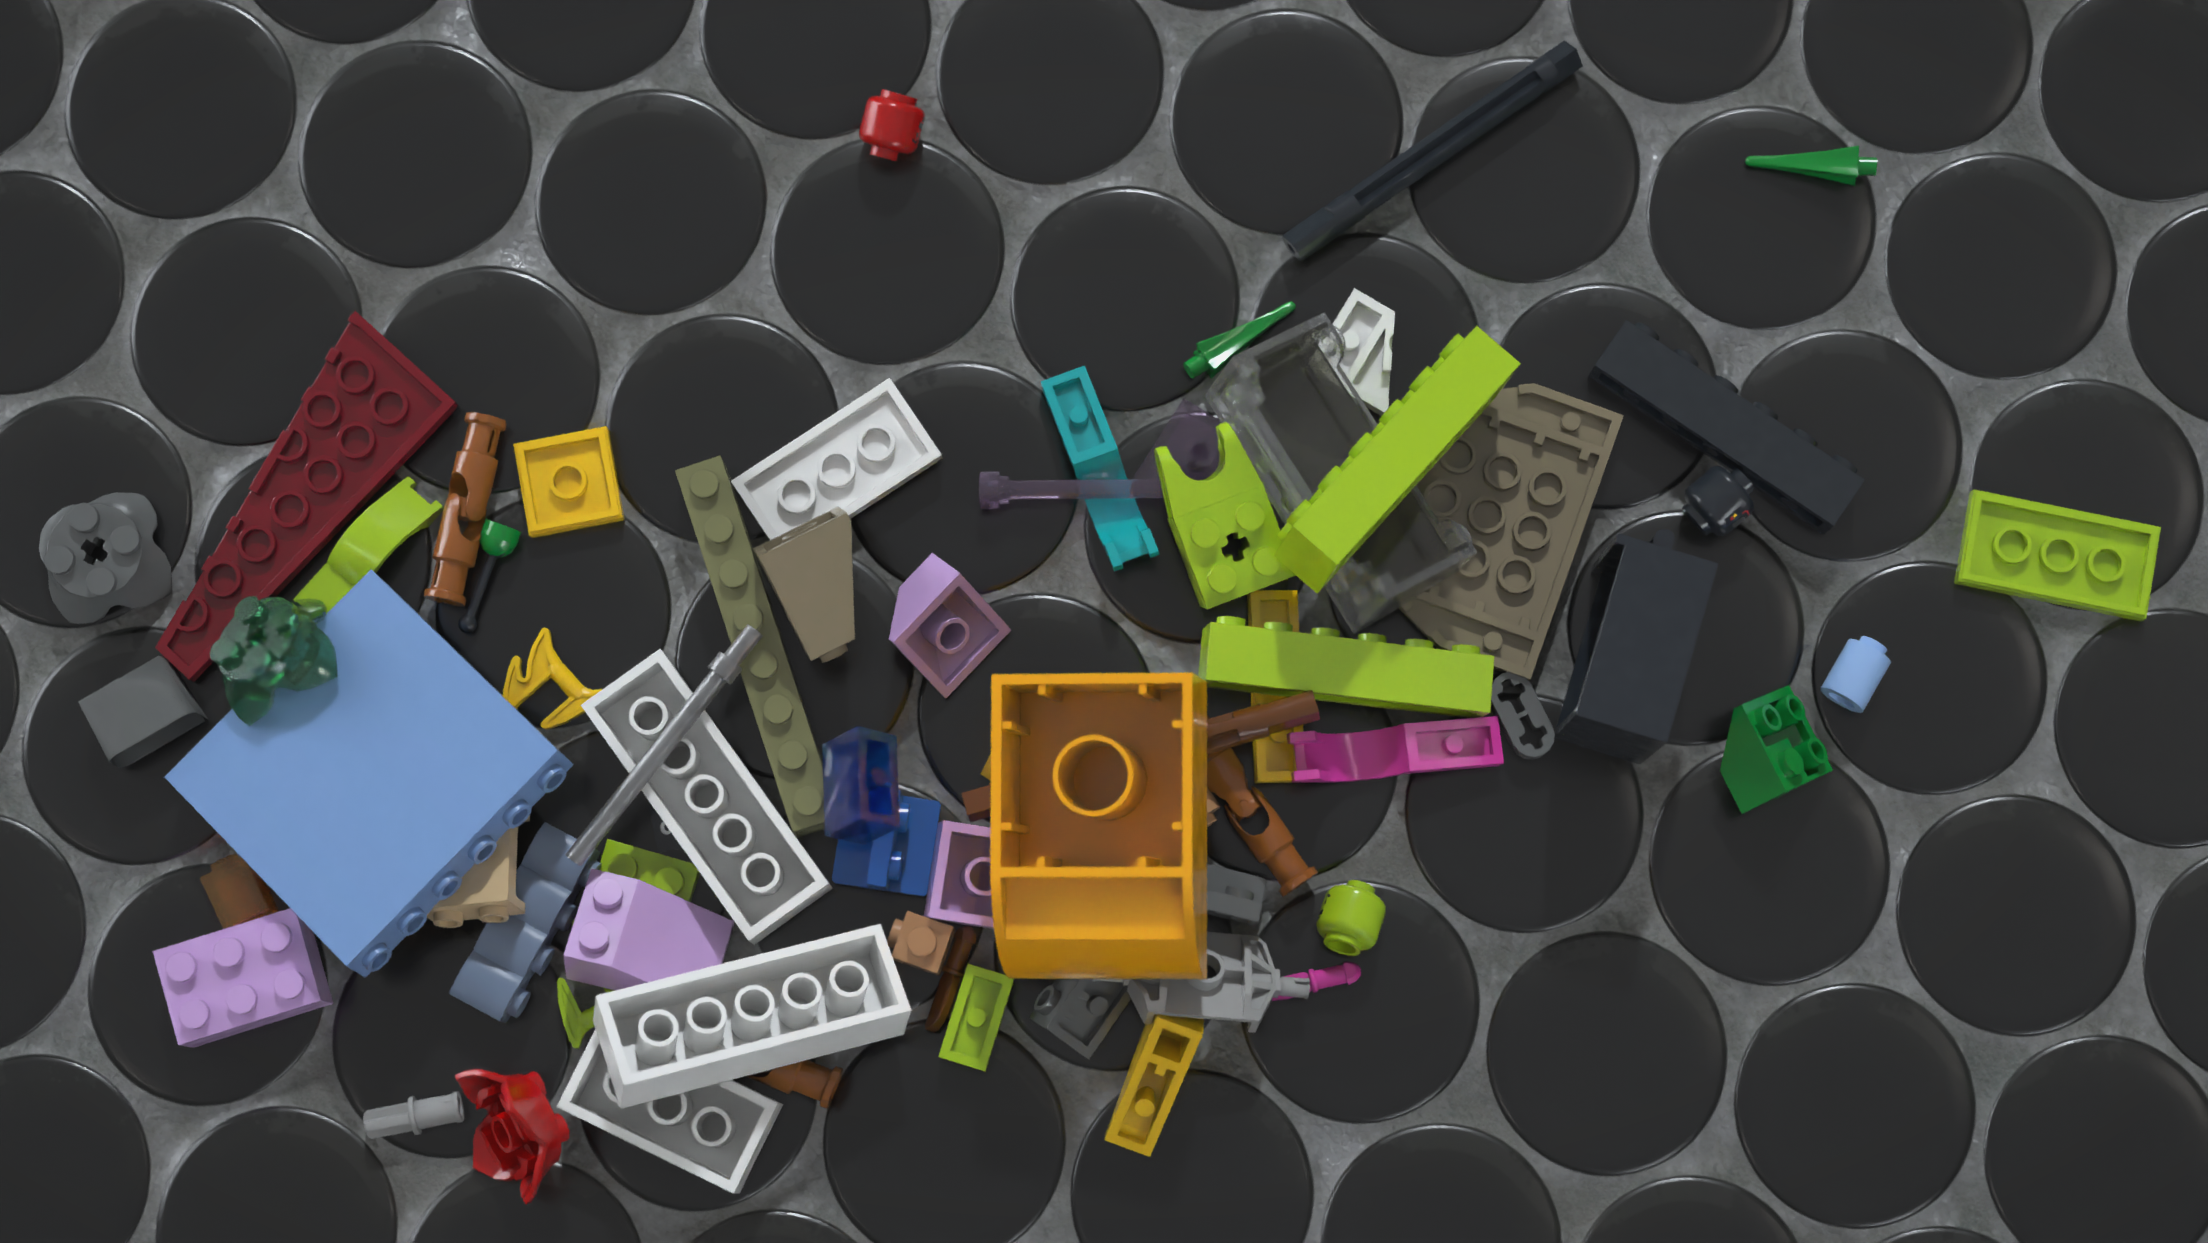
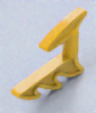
M544 627L531 647L525 678H523L521 669L522 659L519 656L512 658L505 680L503 696L517 709L551 678L567 695L568 699L541 722V727L549 730L566 724L584 714L585 711L581 704L602 689L591 690L583 686L560 660L553 648L551 632L548 628Z

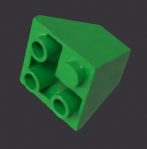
M1790 685L1734 708L1720 772L1742 814L1833 771L1828 761L1826 748L1816 738L1805 716V708L1800 699L1794 695Z

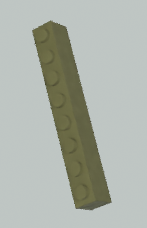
M720 455L675 470L731 644L747 624L763 635L740 664V667L743 669L741 676L791 830L799 838L841 824V815L727 467Z

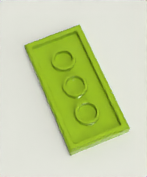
M1973 489L1969 493L1954 584L2142 622L2147 618L2161 527Z

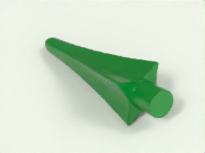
M1859 146L1800 154L1749 156L1745 160L1746 165L1749 167L1794 172L1855 186L1858 175L1876 176L1877 157H1859Z
M1292 301L1287 302L1253 321L1196 343L1197 350L1193 352L1195 356L1183 363L1185 371L1192 379L1207 371L1212 379L1254 340L1292 313L1296 308L1295 304Z

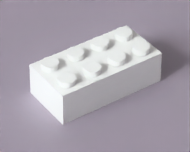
M596 1029L557 1105L558 1108L732 1193L741 1192L783 1104L734 1080H729L620 1109Z

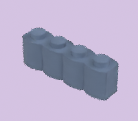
M544 822L516 871V896L525 903V914L511 915L506 922L487 923L472 953L457 975L449 994L498 1021L506 1023L510 1016L518 1018L526 1007L531 992L526 990L530 979L534 973L541 975L548 967L554 955L555 949L549 947L553 937L558 930L565 932L577 914L578 906L573 903L581 888H585L591 868L599 870L602 866L597 861L601 852L594 849L582 866H578L565 855L577 839Z

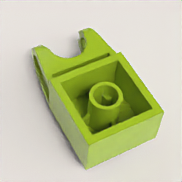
M1227 422L1220 423L1215 427L1218 437L1219 463L1213 474L1203 480L1197 481L1185 475L1179 464L1172 458L1167 446H1160L1154 450L1157 472L1168 516L1167 520L1200 607L1205 609L1213 608L1296 576L1274 557V554L1283 542L1277 537L1280 532L1279 525L1262 481L1240 440ZM1231 533L1233 538L1240 539L1242 547L1238 549V556L1234 559L1230 554L1224 555L1221 548L1228 544L1226 536Z

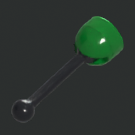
M485 519L480 533V543L488 556L467 613L460 617L458 621V627L463 633L475 631L477 627L475 616L496 559L505 557L513 552L518 544L521 531Z

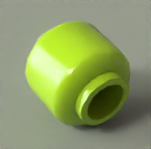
M1349 880L1347 885H1337L1327 891L1318 916L1317 931L1324 938L1325 946L1332 951L1343 955L1357 956L1361 951L1369 950L1377 943L1385 918L1386 907L1384 902L1374 894L1375 889L1370 884L1359 880Z

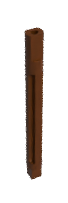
M1310 690L1263 705L1257 704L1207 719V754L1266 738L1270 734L1320 720L1313 691ZM991 783L987 786L961 793L970 823L991 817Z

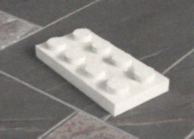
M888 378L731 480V483L768 539L771 540L836 507H840L847 512L851 519L943 458L892 380Z

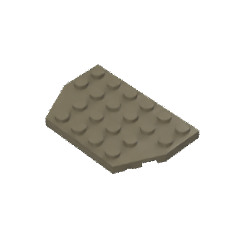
M1535 383L1502 389L1494 401L1383 521L1365 574L1430 641L1434 642V646L1437 649L1452 651V645L1458 644L1480 647V654L1494 656V670L1502 673L1509 672L1530 681L1624 415Z

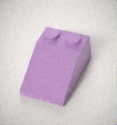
M945 820L938 823L924 917L936 921L994 929L990 880V827Z
M591 868L563 955L566 979L607 989L620 990L723 964L733 931L734 921L639 879Z

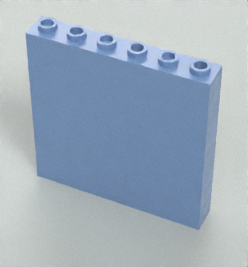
M371 569L205 735L165 778L348 968L366 978L371 972L377 971L388 962L392 950L406 936L414 934L423 926L427 919V914L440 900L449 898L459 889L462 883L461 878L474 864L486 861L494 853L497 847L496 841L509 828L520 826L529 817L532 807L545 793L552 792L561 785L566 777V772L574 764Z

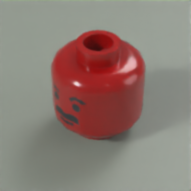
M882 89L880 96H871L867 100L859 129V137L863 142L872 145L871 155L897 161L899 153L911 154L917 149L925 119L924 111L916 106L918 99Z

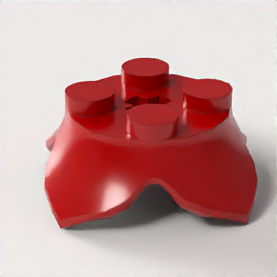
M472 1069L456 1074V1081L461 1086L466 1097L476 1104V1109L484 1108L488 1110L487 1115L477 1126L474 1134L473 1169L496 1180L510 1181L522 1179L520 1186L521 1197L525 1204L531 1203L543 1177L552 1165L559 1161L562 1152L561 1143L568 1141L570 1138L569 1128L565 1119L559 1113H553L546 1098V1088L542 1078L535 1071L525 1075L519 1073L500 1075L482 1069Z

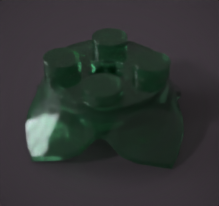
M248 596L238 603L234 611L235 616L224 628L220 639L213 644L210 650V658L218 664L222 672L229 705L238 718L248 726H251L270 711L274 705L276 689L309 690L338 677L335 648L330 638L316 625V623L324 620L327 614V608L323 601L311 598L288 601L282 597H265L259 600L255 596Z

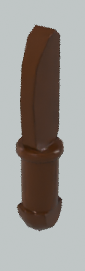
M968 925L959 927L953 936L955 940L947 963L942 967V971L945 973L941 977L925 1023L926 1030L934 1033L940 1030L947 1018L959 980L964 977L965 973L963 972L972 946L976 944V932Z

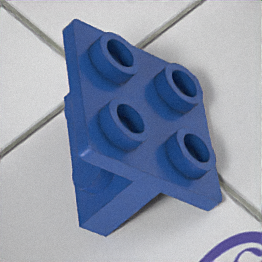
M882 787L881 792L848 788L845 793L832 881L840 885L925 897L928 892L937 827L940 818V802L903 796L901 790Z

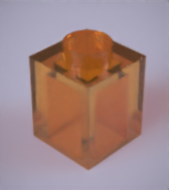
M237 854L228 855L210 865L212 872L200 877L223 929L279 912L266 882Z

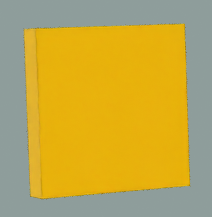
M607 426L513 444L528 532L531 538L625 520Z

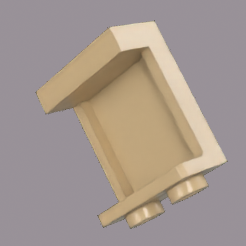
M530 815L524 822L530 821ZM518 827L509 828L496 841L497 847L494 853L486 861L474 864L461 878L462 883L459 889L449 898L440 900L427 914V918L432 920L435 926L455 928L462 926L463 920L479 919L487 923H502L508 921L511 915L525 914V903L516 896Z

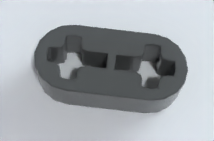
M1509 672L1502 673L1492 682L1491 709L1494 715L1498 716L1499 725L1509 745L1516 755L1523 759L1533 760L1542 757L1552 747L1555 733L1528 679ZM1507 682L1511 688L1520 687L1522 693L1517 698V703L1522 712L1517 714L1510 701L1501 703L1498 695L1503 691L1502 683ZM1525 717L1533 731L1542 730L1544 736L1538 741L1539 749H1534L1531 743L1523 746L1519 738L1525 733L1520 719Z

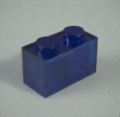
M857 726L822 744L825 836L865 845L900 828L897 736Z

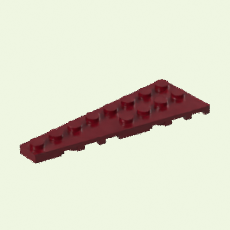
M356 311L348 318L349 324L335 348L331 347L325 357L326 363L312 387L308 386L301 400L303 402L286 431L282 430L248 488L250 492L236 516L231 517L225 527L228 530L212 557L209 555L201 568L204 571L186 601L183 600L155 647L192 682H195L459 407L450 396Z

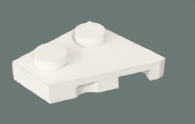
M1354 288L1307 365L1306 372L1382 416L1389 407L1395 311Z

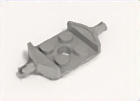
M1207 932V964L1217 974L1213 978L1092 979L1093 981L1122 982L1123 985L1127 986V991L1144 1024H1152L1154 1015L1158 1014L1248 1022V1032L1252 1033L1256 1032L1273 998H1278L1280 995L1308 999L1310 991L1309 978L1280 977V969H1275L1266 943L1258 936Z

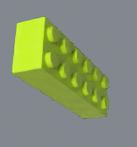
M1478 326L1465 339L1459 333L1452 338L1439 354L1440 358L1431 368L1427 366L1418 375L1402 400L1397 399L1381 416L1379 419L1380 423L1371 433L1366 432L1349 451V456L1340 467L1336 465L1325 476L1317 487L1319 489L1310 500L1304 499L1286 520L1288 523L1278 533L1277 537L1283 542L1274 554V557L1317 594L1494 401L1521 364Z

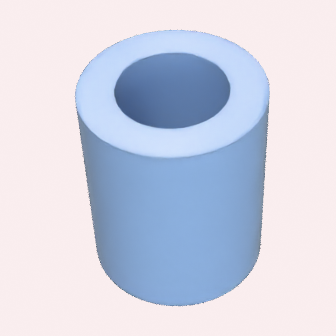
M1861 636L1860 640L1848 639L1822 684L1820 691L1838 705L1857 713H1863L1891 664L1890 659L1885 655L1886 647L1867 636Z

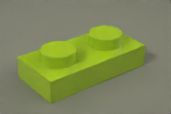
M607 839L600 861L602 866L599 869L600 871L639 879L689 902L692 901L700 872L693 863Z
M967 964L938 1056L939 1058L986 1072L1014 979L1008 978L1001 973Z

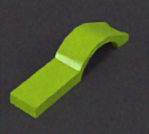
M407 476L369 506L351 524L335 545L327 563L262 635L286 655L371 569L377 573L385 560L407 538L421 529L428 528L442 513L444 506L437 500L429 504L413 490L417 483Z

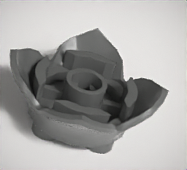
M118 492L103 495L89 503H79L62 508L49 518L44 525L40 535L39 552L48 571L49 591L52 601L70 623H94L104 618L109 609L115 605L130 608L147 607L172 593L171 565L166 554L153 540V533L158 525L157 514L151 502L144 495ZM103 544V549L108 553L107 558L103 562L96 559L94 565H92L93 557L91 554L93 550Z

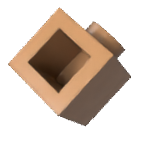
M907 911L904 921L895 919L887 943L890 948L894 949L892 953L894 961L940 976L956 930L953 926Z

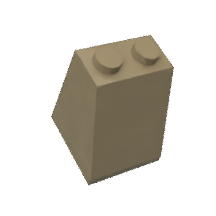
M836 507L753 548L803 651L811 661L820 657L822 663L848 651L846 643L855 639L851 520L847 512L840 507Z

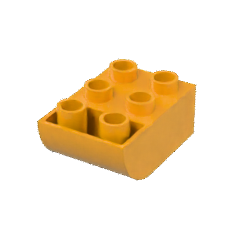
M1194 673L992 674L991 901L998 955L1003 971L1008 978L1207 979V682Z

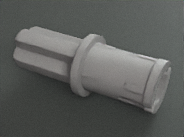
M459 1091L416 1100L415 1096L408 1097V1102L367 1110L364 1112L363 1124L368 1138L371 1139L413 1131L415 1135H419L422 1129L463 1122V1103Z

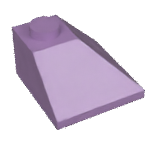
M931 553L899 587L889 640L944 698H947L1001 642L1011 629L961 573Z

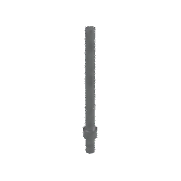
M747 624L724 654L719 652L708 666L711 670L565 854L578 866H582L727 682L731 685L743 670L740 664L763 637L755 628Z

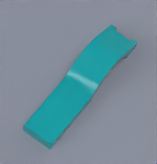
M1085 365L1040 381L1043 393L1073 466L1091 520L1113 570L1123 569V562L1148 554L1150 558L1158 556L1159 550L1151 530L1147 527L1137 506L1117 445Z

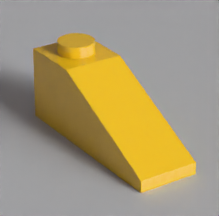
M1157 1014L1154 1015L1152 1024H1145L1106 1131L1105 1141L1149 1157L1151 1156L1202 1038L1204 1029L1203 1018Z

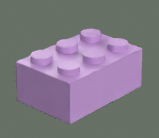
M291 908L153 951L179 1046L194 1048L333 1004L314 933Z

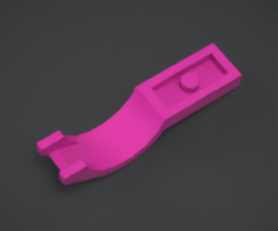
M1498 716L1405 723L1389 728L1354 733L1325 734L1317 733L1316 731H1305L1287 734V743L1294 744L1297 771L1291 772L1292 782H1354L1410 773L1495 767L1504 764Z

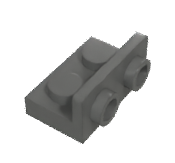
M1207 864V915L1256 926L1259 922L1263 905L1262 900L1267 883L1266 879Z
M1056 979L1052 985L1047 986L1038 995L1034 1004L1035 1010L1031 1014L1030 1019L1048 1030L1079 1054L1090 1059L1131 1000V997L1127 991V986L1123 985L1122 982L1093 981L1092 979Z

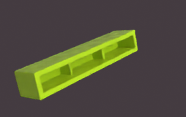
M1219 616L1216 622H1210L1202 629L1198 677L1205 680L1209 688L1285 697L1312 690L1315 700L1464 718H1479L1490 713L1494 656L1480 654V647L1458 644L1452 645V651L1434 649V642L1424 639H1406L1405 645L1386 643L1387 636L1373 633L1358 634V639L1340 637V631L1332 628H1312L1311 634L1292 632L1293 625L1282 622H1265L1264 628L1245 626V619L1232 616Z

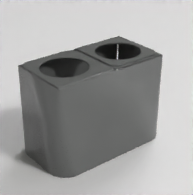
M159 655L78 701L109 763L117 767H125L205 722L204 718L208 719L174 665Z

